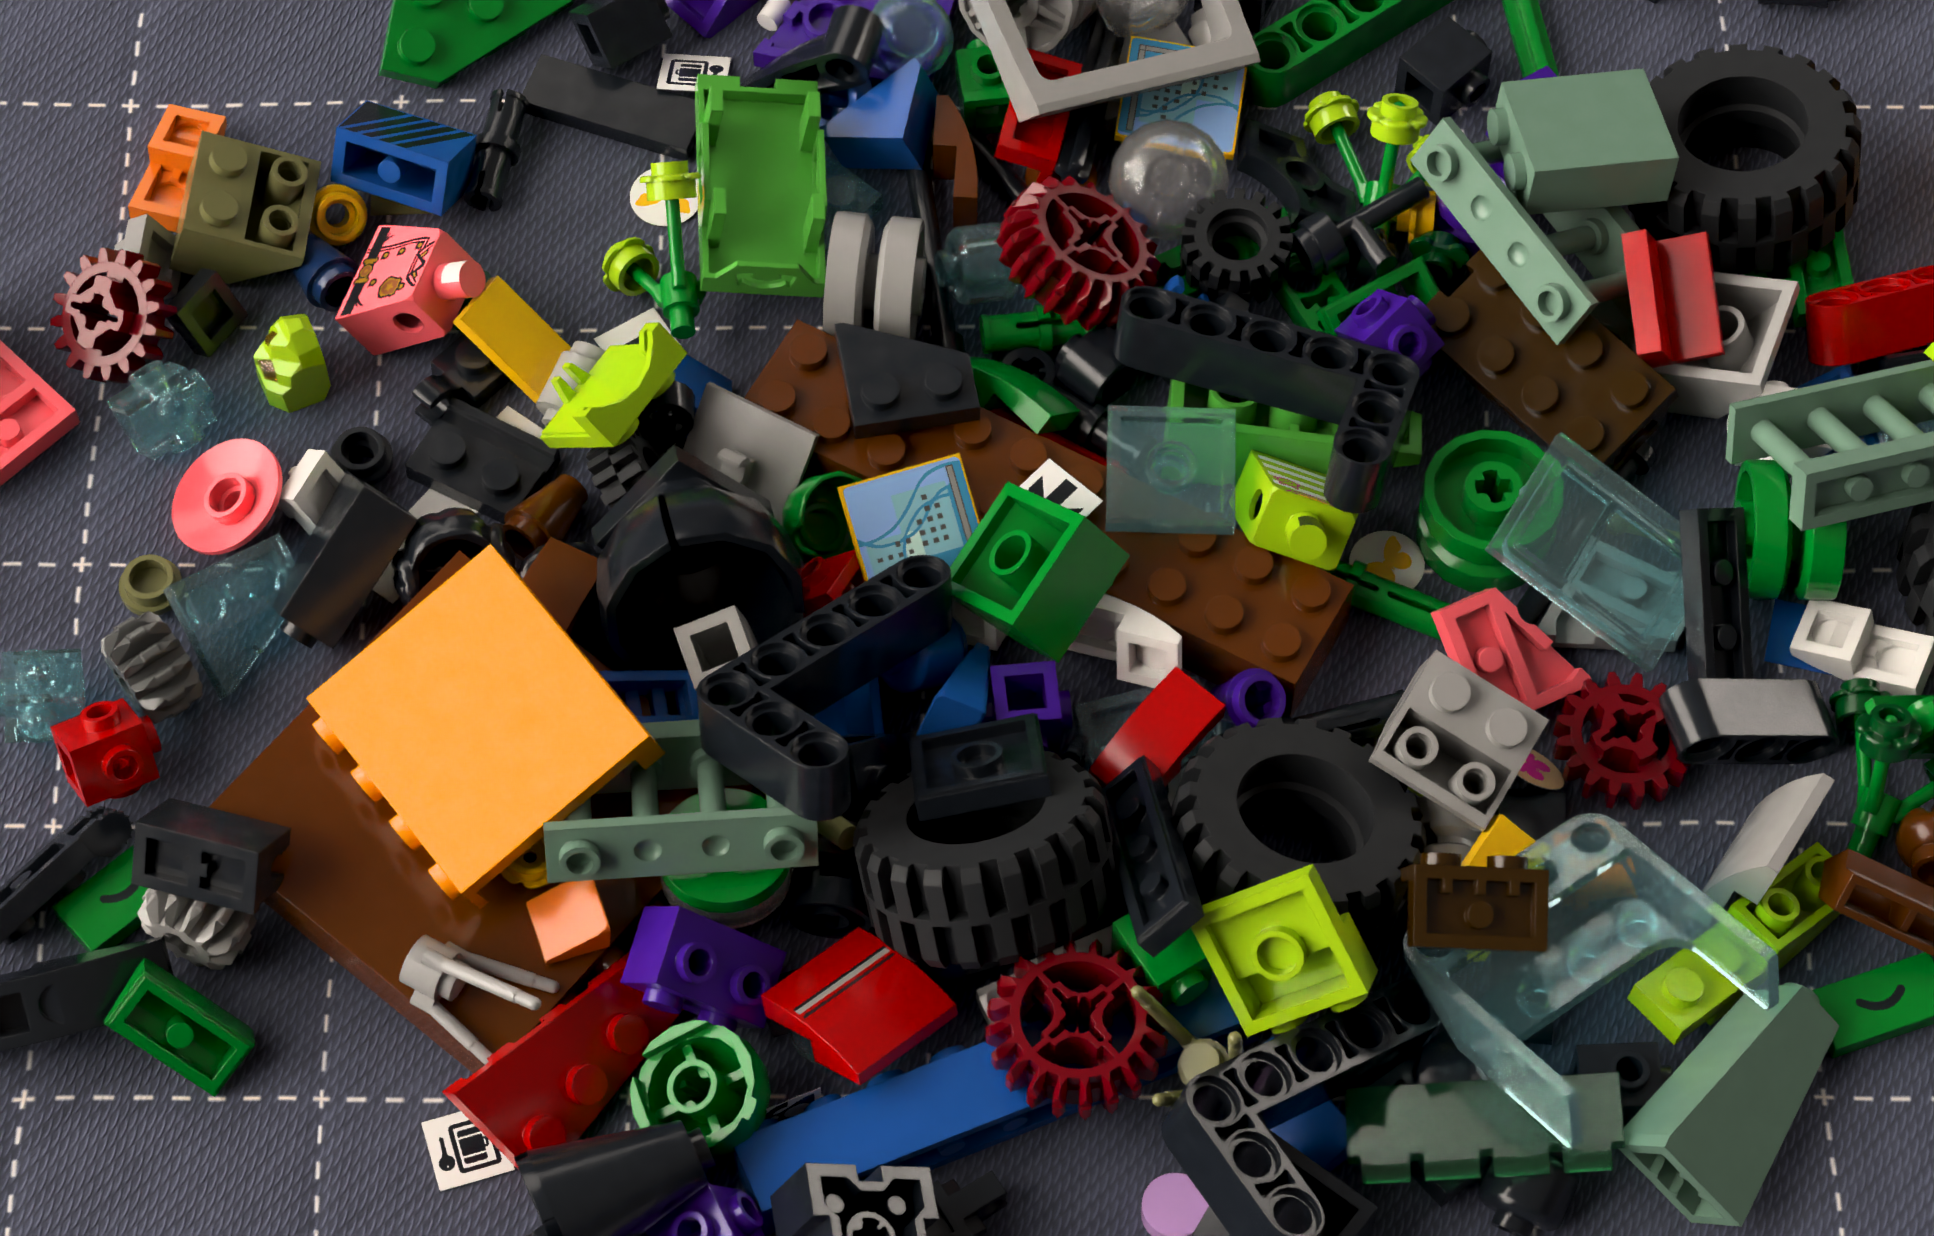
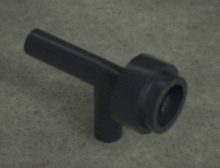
M1416 177L1335 223L1325 212L1320 210L1297 223L1298 230L1293 232L1292 244L1295 253L1309 274L1315 276L1322 272L1327 276L1350 263L1346 244L1352 241L1377 274H1387L1396 266L1397 258L1374 228L1430 198L1429 191L1420 177Z

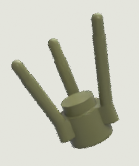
M1136 985L1131 989L1132 997L1183 1048L1178 1059V1074L1185 1085L1196 1075L1244 1053L1243 1040L1239 1032L1233 1031L1228 1035V1049L1218 1041L1209 1038L1198 1039L1142 986ZM1183 1090L1156 1093L1152 1097V1103L1157 1107H1170L1175 1103Z

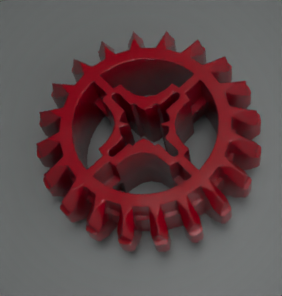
M1048 176L1042 183L1033 182L1027 189H1024L1004 213V220L1000 224V234L996 240L1000 248L1003 249L999 261L1012 269L1008 280L1012 283L1021 284L1026 289L1024 299H1036L1043 305L1044 314L1050 311L1059 314L1065 325L1077 320L1087 331L1102 322L1109 327L1114 326L1118 320L1121 296L1124 292L1137 286L1154 287L1158 281L1156 279L1157 271L1161 266V263L1154 256L1158 245L1145 237L1148 226L1133 220L1131 217L1132 208H1122L1114 201L1113 193L1105 196L1097 192L1092 181L1081 187L1071 176H1068L1062 182Z
M1098 938L1089 946V953L1076 952L1077 945L1075 941L1069 942L1066 940L1063 944V954L1055 955L1053 951H1049L1037 956L1038 964L1024 957H1019V962L1014 963V974L1016 977L1002 975L997 982V994L1000 998H991L987 1006V1017L993 1023L986 1026V1043L989 1046L997 1047L991 1054L993 1067L995 1070H1009L1006 1074L1005 1085L1010 1092L1029 1086L1026 1102L1030 1105L1031 1109L1041 1104L1046 1097L1052 1099V1114L1057 1119L1066 1111V1104H1079L1078 1113L1086 1120L1091 1116L1092 1103L1100 1101L1103 1108L1113 1114L1118 1109V1092L1136 1101L1142 1091L1140 1079L1153 1081L1159 1071V1063L1155 1058H1163L1167 1054L1168 1039L1162 1035L1166 1030L1132 997L1131 989L1136 985L1142 986L1161 1005L1163 993H1160V989L1157 990L1156 986H1144L1145 975L1142 965L1126 971L1128 954L1125 953L1123 948L1115 952L1109 959L1102 957V943L1099 942ZM1070 989H1087L1091 991L1079 993ZM1037 1004L1043 1010V1021L1048 1026L1041 1031V1041L1032 1047L1027 1041L1021 1026L1030 1009ZM1122 1009L1131 1024L1133 1035L1127 1046L1119 1053L1112 1046V1035L1107 1029L1113 1025V1016ZM1076 1023L1075 1033L1066 1030L1065 1025ZM1080 1023L1090 1027L1089 1031L1079 1033L1078 1027ZM1076 1063L1084 1065L1086 1068L1073 1069L1062 1066Z

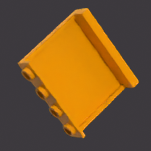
M491 544L306 698L320 715V718L312 724L317 733L336 754L341 753L346 748L358 763V766L350 772L355 781L375 803L385 797L397 812L389 820L397 834L414 852L423 845L436 863L428 869L435 882L453 901L462 894L480 909L488 901L479 890L544 837L543 822L563 821L634 760L646 770L666 753L509 562Z

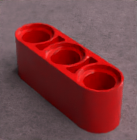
M1934 265L1833 288L1806 297L1808 361L1820 366H1842L1934 342Z

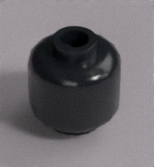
M1525 1132L1520 1134L1518 1141L1506 1140L1499 1143L1478 1192L1482 1203L1495 1212L1491 1224L1515 1236H1531L1533 1229L1544 1232L1558 1229L1564 1220L1579 1184V1174L1569 1163L1572 1155L1571 1152L1548 1140Z

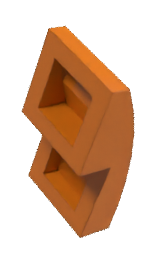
M173 104L168 105L147 146L150 164L128 205L130 219L148 214L168 231L176 232L187 175L201 132L206 131L224 136L227 127L226 116Z

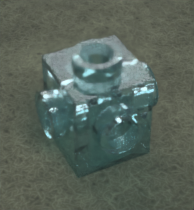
M157 360L139 368L128 378L131 383L130 386L106 400L137 453L153 460L158 459L170 450L173 454H178L192 448L205 437L203 429L217 421L208 405L209 402L214 400V395L202 375L195 368L188 371L186 367L170 361L163 364L161 360Z
M81 648L1 652L0 717H3L5 743H43L54 741L50 726L80 715L81 711L85 708L86 695Z

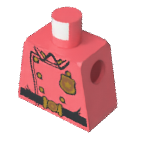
M379 225L335 320L372 355H380L441 338L451 331L454 325L452 322L458 316L465 298L478 297L483 292L486 282L485 273L478 262L447 232L439 228Z

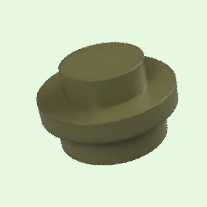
M152 554L142 555L133 559L126 566L119 580V593L124 605L137 615L147 611L157 615L167 613L180 601L184 590L181 573L175 564L161 556Z

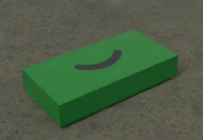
M134 845L52 907L59 921L87 952L115 947L141 927L142 922L137 912L144 902L142 897L148 888L131 884Z
M1926 952L1812 990L1818 996L1819 1004L1839 1025L1828 1049L1832 1059L1934 1024V960Z

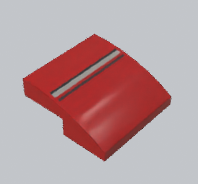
M860 927L850 932L761 995L766 1017L809 1039L815 1062L860 1086L958 1015L957 1007L953 1000L926 973L909 959L904 958L897 951H893L881 939Z

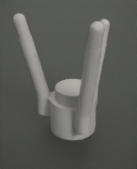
M425 934L416 941L405 958L399 974V981L414 989L410 1004L430 1014L459 1043L485 1065L489 1062L486 1058L491 1056L492 1053L439 1003V1000L443 997L453 1001L467 982L530 1010L536 1011L541 1007V1000L487 974L549 993H557L560 989L559 983L555 980L468 952L450 941L443 944Z

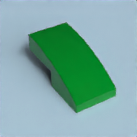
M970 357L980 407L987 410L1009 407L1037 435L1066 430L1079 414L1080 410L1065 396L1033 375L1002 362L980 357Z

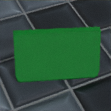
M144 958L137 966L104 1020L106 1026L214 1097L255 1046L254 1031L251 1027L147 958Z

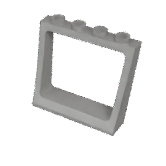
M971 0L1019 123L1238 71L1261 62L1239 1L1201 0L1211 34L1210 43L1056 80H1048L1038 72L1006 0Z

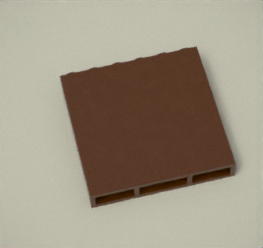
M459 550L364 649L471 561V559ZM575 642L598 671H612ZM644 695L639 696L642 716H651L649 700ZM311 704L209 806V808L291 828L290 845L282 855H278L275 858L271 871L283 873L284 879L278 890L263 902L473 1074L485 1064L459 1043L430 1014L410 1004L414 989L399 981V974L405 958L421 936L427 934L443 944L450 941L468 952L536 973L559 983V991L557 993H549L487 974L541 1000V1007L536 1011L517 1003H512L467 982L453 1001L443 997L439 1000V1003L493 1054L506 1043H515L541 1024L539 1019L559 1004L566 1005L588 988L589 981L626 955L628 952L625 950L634 940L644 906H671L669 902L675 896L665 884L662 876L594 880L610 926V947L545 965L526 902L564 882L548 883L541 888L528 889L523 883L512 884L508 882L500 873L479 890L488 901L481 909L462 894L453 901L429 874L428 869L436 862L422 845L414 852L389 823V820L397 812L385 797L375 803L355 781L350 772L358 766V763L345 748L341 753L336 754L317 733L312 724L320 718V715ZM752 784L725 786V788L741 789L756 794V787ZM698 788L658 790L659 815L670 814L681 802L698 794ZM631 792L592 795V819L632 817ZM527 853L524 856V860L528 863L534 862L537 858L533 853Z

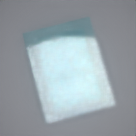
M1560 432L1557 434L1525 486L1519 490V496L1485 551L1648 673L1654 669L1667 645L1674 639L1675 632L1685 617L1680 521L1564 433Z

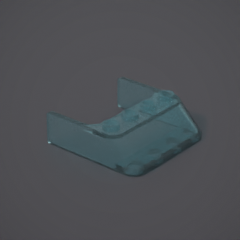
M1597 813L1580 814L1568 819L1515 855L1528 857V869L1549 870L1548 952L1538 954L1407 948V931L1403 938L1405 961L1458 1050L1569 1149L1574 1148L1583 1141L1579 1093L1523 1043L1529 1037L1651 953L1669 947L1685 948L1698 954L1764 1010L1768 1011L1779 1003L1777 953L1621 824L1606 815Z

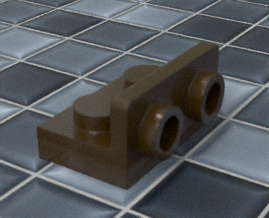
M1430 852L1420 854V864H1412L1401 868V882L1408 883L1407 948L1538 954L1548 952L1549 870L1528 869V857L1487 856V867L1461 866V854Z

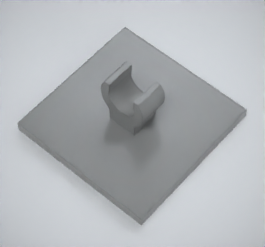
M709 382L706 384L694 417L693 429L687 436L683 450L769 500L774 518L782 525V511L787 497L802 483L819 434Z

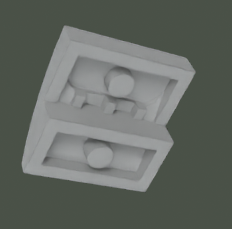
M1825 773L1810 775L1791 781L1766 796L1744 822L1691 909L1714 923L1734 891L1758 905L1788 859L1835 779Z

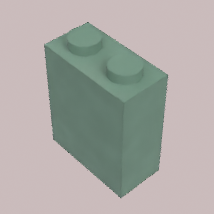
M1644 68L1501 82L1496 107L1488 111V136L1493 146L1499 145L1504 159L1503 170L1506 186L1510 191H1516L1520 204L1529 215L1668 200L1679 155Z

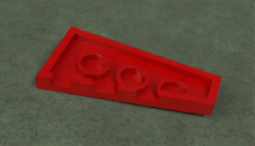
M630 952L589 981L588 988L566 1005L559 1004L539 1019L541 1024L515 1043H506L486 1058L489 1062L467 1079L459 1078L442 1091L517 1169L518 1166L514 1157L526 1152V1150L577 1141L645 1058L642 1054L649 1043L667 1030L679 1016V1014L660 1011L642 1003L644 992L620 983Z

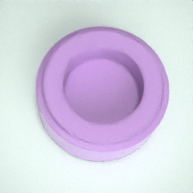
M1168 1173L1157 1177L1147 1186L1142 1198L1141 1219L1145 1229L1151 1236H1192L1209 1205L1187 1174Z

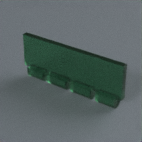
M1619 1072L1345 1088L1348 1164H1361L1363 1185L1411 1183L1410 1161L1416 1160L1424 1161L1425 1182L1480 1179L1479 1157L1493 1156L1495 1178L1549 1175V1153L1563 1152L1564 1174L1613 1171L1612 1149L1625 1148Z

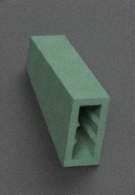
M1792 982L1784 983L1783 985H1751L1622 1129L1614 1143L1691 1223L1742 1227L1839 1028L1837 1022L1819 1004L1818 996L1803 985Z

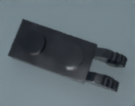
M99 806V808L92 807L91 811H86V816H80L62 833L60 832L0 887V944L4 941L9 945L24 936L37 921L34 913L52 896L58 900L72 892L86 877L83 868L96 856L113 857L122 849L121 845L123 843L128 844L127 840L132 838L131 832L134 831L131 827L133 822L129 821L130 816L124 815V811H117L108 807L105 809L104 806Z

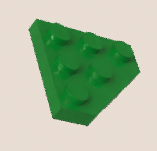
M393 0L378 75L437 89L480 59L489 57L518 39L527 30L551 15L555 16L571 6L575 0Z

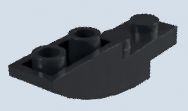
M164 936L38 962L29 969L0 975V1052L104 1026L105 1018L133 972L144 958L151 960L173 975Z

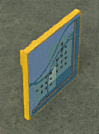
M1131 35L1127 62L1195 46ZM1247 67L1226 74L1121 98L1114 140L1233 160Z
M960 452L837 487L864 582L895 563L915 555L938 557L943 559L950 567L980 523Z

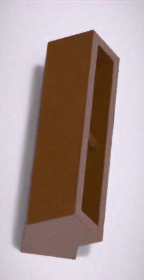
M1847 849L1824 860L1818 897L1823 902L1845 916L1934 956L1933 887L1851 849Z

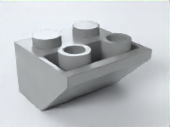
M1435 650L1418 668L1388 718L1369 762L1483 832L1549 719L1440 651Z

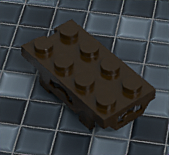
M1480 249L1466 263L1469 271L1472 273L1450 297H1447L1439 290L1426 304L1436 318V322L1431 327L1445 343L1438 351L1459 369L1473 387L1537 444L1547 447L1589 486H1592L1600 477L1616 472L1660 427L1669 406L1679 397L1677 390L1591 314L1588 315L1565 344L1557 346Z

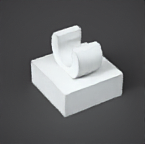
M308 449L299 464L290 469L288 472L290 477L282 488L278 507L289 518H294L310 536L345 475L343 470L326 451Z

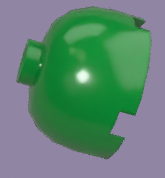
M688 1021L669 1027L652 1040L643 1052L642 1056L647 1058L641 1068L639 1079L633 1077L630 1086L633 1117L640 1128L678 1120L682 1121L687 1132L699 1127L713 1159L732 1155L735 1152L734 1147L749 1139L765 1120L766 1109H768L771 1095L767 1068L752 1045L728 1028L713 1025L708 1021Z

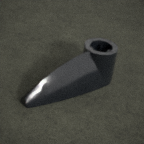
M854 5L840 6L834 10L826 33L814 37L772 60L740 86L774 88L776 79L818 81V92H820V95L860 86L866 83L869 78L884 32V24L879 16L868 9Z

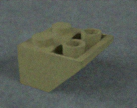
M202 131L187 175L169 269L196 275L201 268L217 271L225 283L231 284L302 266L321 161Z

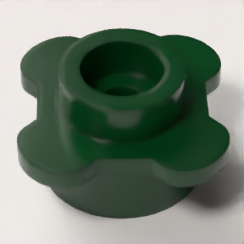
M1429 231L1411 241L1409 250L1413 254L1412 260L1420 256L1423 257L1438 287L1454 290L1463 284L1464 275L1461 273L1462 265L1469 261L1470 252L1456 236L1445 231Z

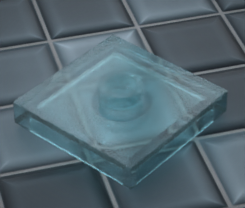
M1108 405L1105 531L1234 535L1236 409Z

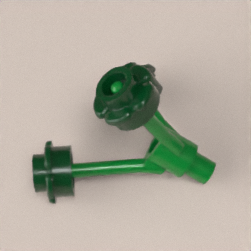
M1855 678L1843 682L1840 686L1841 690L1836 691L1830 696L1829 704H1831V710L1835 712L1836 725L1844 730L1855 731L1857 807L1850 821L1856 824L1846 849H1851L1871 859L1880 836H1888L1893 822L1900 824L1903 817L1909 811L1920 807L1934 798V758L1923 764L1924 771L1931 781L1930 783L1903 800L1884 793L1889 764L1905 761L1911 756L1912 749L1919 743L1922 729L1911 713L1899 705L1880 704L1871 710L1870 715L1867 714L1864 706L1866 701L1874 696H1892V694L1888 691H1880V684L1876 680ZM1872 759L1875 760V762H1874V767H1873V772H1872Z

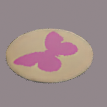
M1532 749L1517 776L1541 788L1549 790L1561 789L1564 786V778L1561 772L1546 757Z

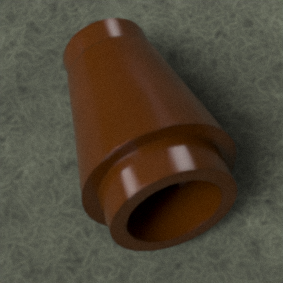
M561 474L555 481L550 482L505 514V524L503 525L505 540L513 548L515 557L521 561L525 560L530 552L534 551L538 546L546 544L550 537L560 541L563 540L582 506L588 500L586 489L577 479L567 474Z

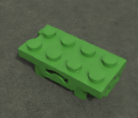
M698 74L695 84L697 172L701 174V178L697 179L700 291L823 298L826 276L824 230L827 213L824 130H821L819 125L821 104L818 81L776 79L774 88L741 87L740 76Z

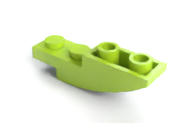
M1817 841L1781 868L1758 905L1742 896L1731 904L1720 922L1635 983L1627 999L1673 1045L1677 1044L1703 1023L1707 1022L1710 1026L1732 1008L1751 985H1762L1841 914L1833 910L1818 897L1824 860L1832 857V855Z

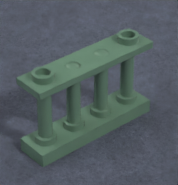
M1451 117L1442 118L1410 161L1557 346L1565 344L1599 303L1609 300L1616 304L1633 325L1621 234L1640 229L1621 206L1543 213L1557 231L1556 233L1545 235L1520 204L1516 191H1510L1490 167L1491 164L1504 162L1499 145L1493 146L1490 140L1471 143ZM1575 254L1594 279L1582 281L1563 256Z
M1932 360L1921 361L1730 403L1725 459L1733 465L1742 463L1746 459L1756 460L1771 456L1792 476L1789 519L1801 531L1934 501V431L1924 433L1915 425L1934 420V362ZM1883 431L1892 441L1868 446L1859 436ZM1828 444L1837 453L1810 458L1801 449Z
M699 719L642 723L666 753L646 770L634 760L595 793L631 792L632 817L592 819L590 797L567 816L565 821L543 822L548 883L819 866L817 821L807 820L798 816L767 794V808L727 810L725 786L751 784L706 754L701 747ZM698 788L700 812L659 815L658 790Z

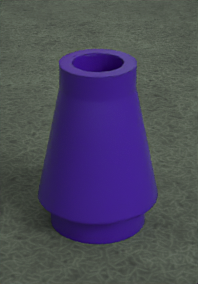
M1260 668L1246 669L1227 682L1216 685L1210 691L1213 696L1226 705L1224 717L1220 721L1228 722L1234 726L1248 722L1254 728L1259 720L1282 717L1286 707V694L1281 683L1272 673Z

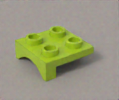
M660 322L646 323L639 332V344L609 346L589 373L573 363H565L562 369L578 385L573 390L561 376L553 377L551 383L562 400L563 406L541 432L540 439L549 448L615 447L622 444L638 428L639 420L637 417L648 403L662 395L672 385L676 377L674 370L687 355V352Z

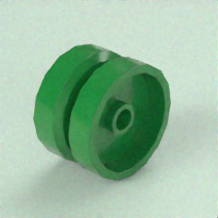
M1474 431L1455 437L1439 449L1425 472L1422 498L1419 502L1417 513L1416 542L1423 554L1425 563L1444 581L1469 592H1480L1484 589L1495 587L1500 592L1522 586L1539 573L1552 550L1555 527L1559 521L1562 509V480L1553 460L1534 442L1509 431Z
M1746 459L1741 464L1737 477L1734 508L1744 507L1749 599H1776L1785 588L1788 579L1790 587L1799 600L1832 601L1837 597L1842 581L1847 521L1801 531L1789 519L1792 477L1789 482L1788 474L1775 460Z

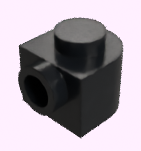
M1103 322L1084 336L1080 333L1072 336L1063 345L1057 356V363L1060 365L1057 373L1058 380L1093 407L1097 404L1107 407L1129 391L1135 369L1122 364L1116 359L1113 353L1116 330Z

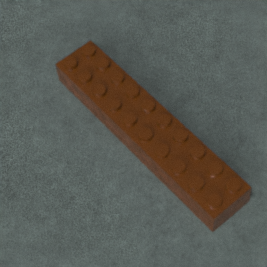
M798 319L744 397L819 434L802 482L807 478L835 471H843L865 480L960 452L980 522L1007 481L1020 486L1042 464L1051 459L1103 500L1086 518L1130 555L1105 594L1139 607L1182 636V668L1217 685L1227 682L1240 672L1250 668H1260L1272 673L1281 683L1286 694V707L1283 713H1288L1291 718L1348 622L1354 588L1353 584L1313 565L1257 547L1248 541L1244 532L1039 434L1037 435L1035 432L980 407V420L855 439L836 339L834 336Z

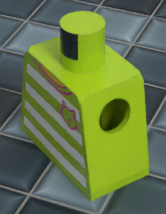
M1253 449L1249 453L1228 505L1248 541L1255 546L1328 571H1335L1359 514L1339 510L1326 500L1324 496L1326 474ZM1261 493L1263 494L1262 504L1257 502Z

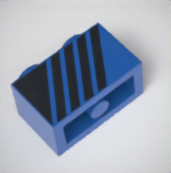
M366 100L336 127L330 181L442 216L464 195L468 187L474 163L477 135Z

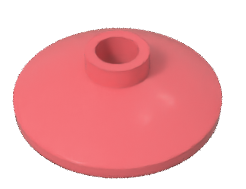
M240 438L219 443L199 456L180 480L172 503V522L180 540L198 553L220 555L234 551L256 537L273 516L281 497L283 485L282 470L273 452L260 442Z

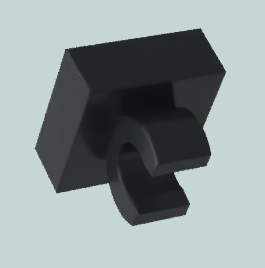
M201 268L168 303V305L177 307V313L171 317H166L174 330L180 333L194 354L210 357L248 314L217 271Z

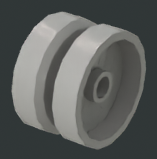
M836 212L827 257L823 302V332L835 337V324L848 323L867 328L869 312H874L873 330L915 340L918 317L921 316L926 284L927 261L924 259V219L892 216L883 229L880 252L878 254L875 253V227L870 216L867 213Z

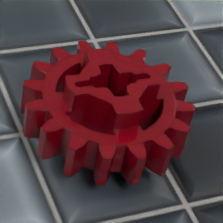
M100 248L98 258L88 255L81 256L80 266L82 273L66 271L63 276L66 283L70 286L67 294H54L53 300L62 305L63 310L61 315H56L50 319V324L63 328L64 333L55 342L56 349L71 352L66 365L71 369L83 371V378L105 383L108 381L127 384L129 375L146 376L147 366L145 359L161 361L164 356L161 349L157 346L160 338L173 339L174 332L164 326L165 318L177 313V307L164 304L163 299L173 289L171 282L158 280L157 277L161 267L157 263L144 261V255L124 249L118 251Z
M1615 671L1608 672L1603 688H1600L1591 679L1585 680L1580 697L1568 694L1562 709L1563 715H1557L1553 735L1558 737V739H1556L1553 756L1554 759L1568 760L1562 777L1565 781L1581 777L1585 781L1581 796L1585 799L1594 795L1597 790L1606 793V808L1613 809L1617 803L1618 796L1628 798L1633 810H1638L1641 807L1645 793H1649L1653 799L1660 803L1665 800L1669 788L1668 784L1680 787L1687 771L1685 766H1691V764L1682 763L1678 759L1659 704V698L1665 692L1667 685L1661 682L1654 686L1651 691L1642 688L1643 677L1640 673L1634 674L1630 685L1621 684ZM1589 720L1592 724L1590 730L1591 737L1589 742L1584 744L1582 728ZM1664 737L1666 754L1659 761L1656 757L1659 750L1657 743L1660 738Z

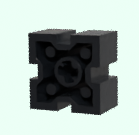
M805 1163L770 1196L776 1236H927L926 1230L939 1219L930 1167L880 1165L864 1181H858L857 1169L854 1164Z

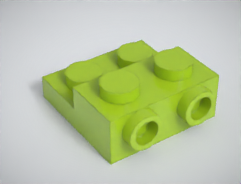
M1314 864L1202 905L1205 916L1191 927L1247 1037L1268 1029L1273 1034L1285 1033L1302 1024L1309 1014L1328 1007L1335 1013L1353 1008L1367 998L1378 972L1350 913L1347 912L1339 915Z

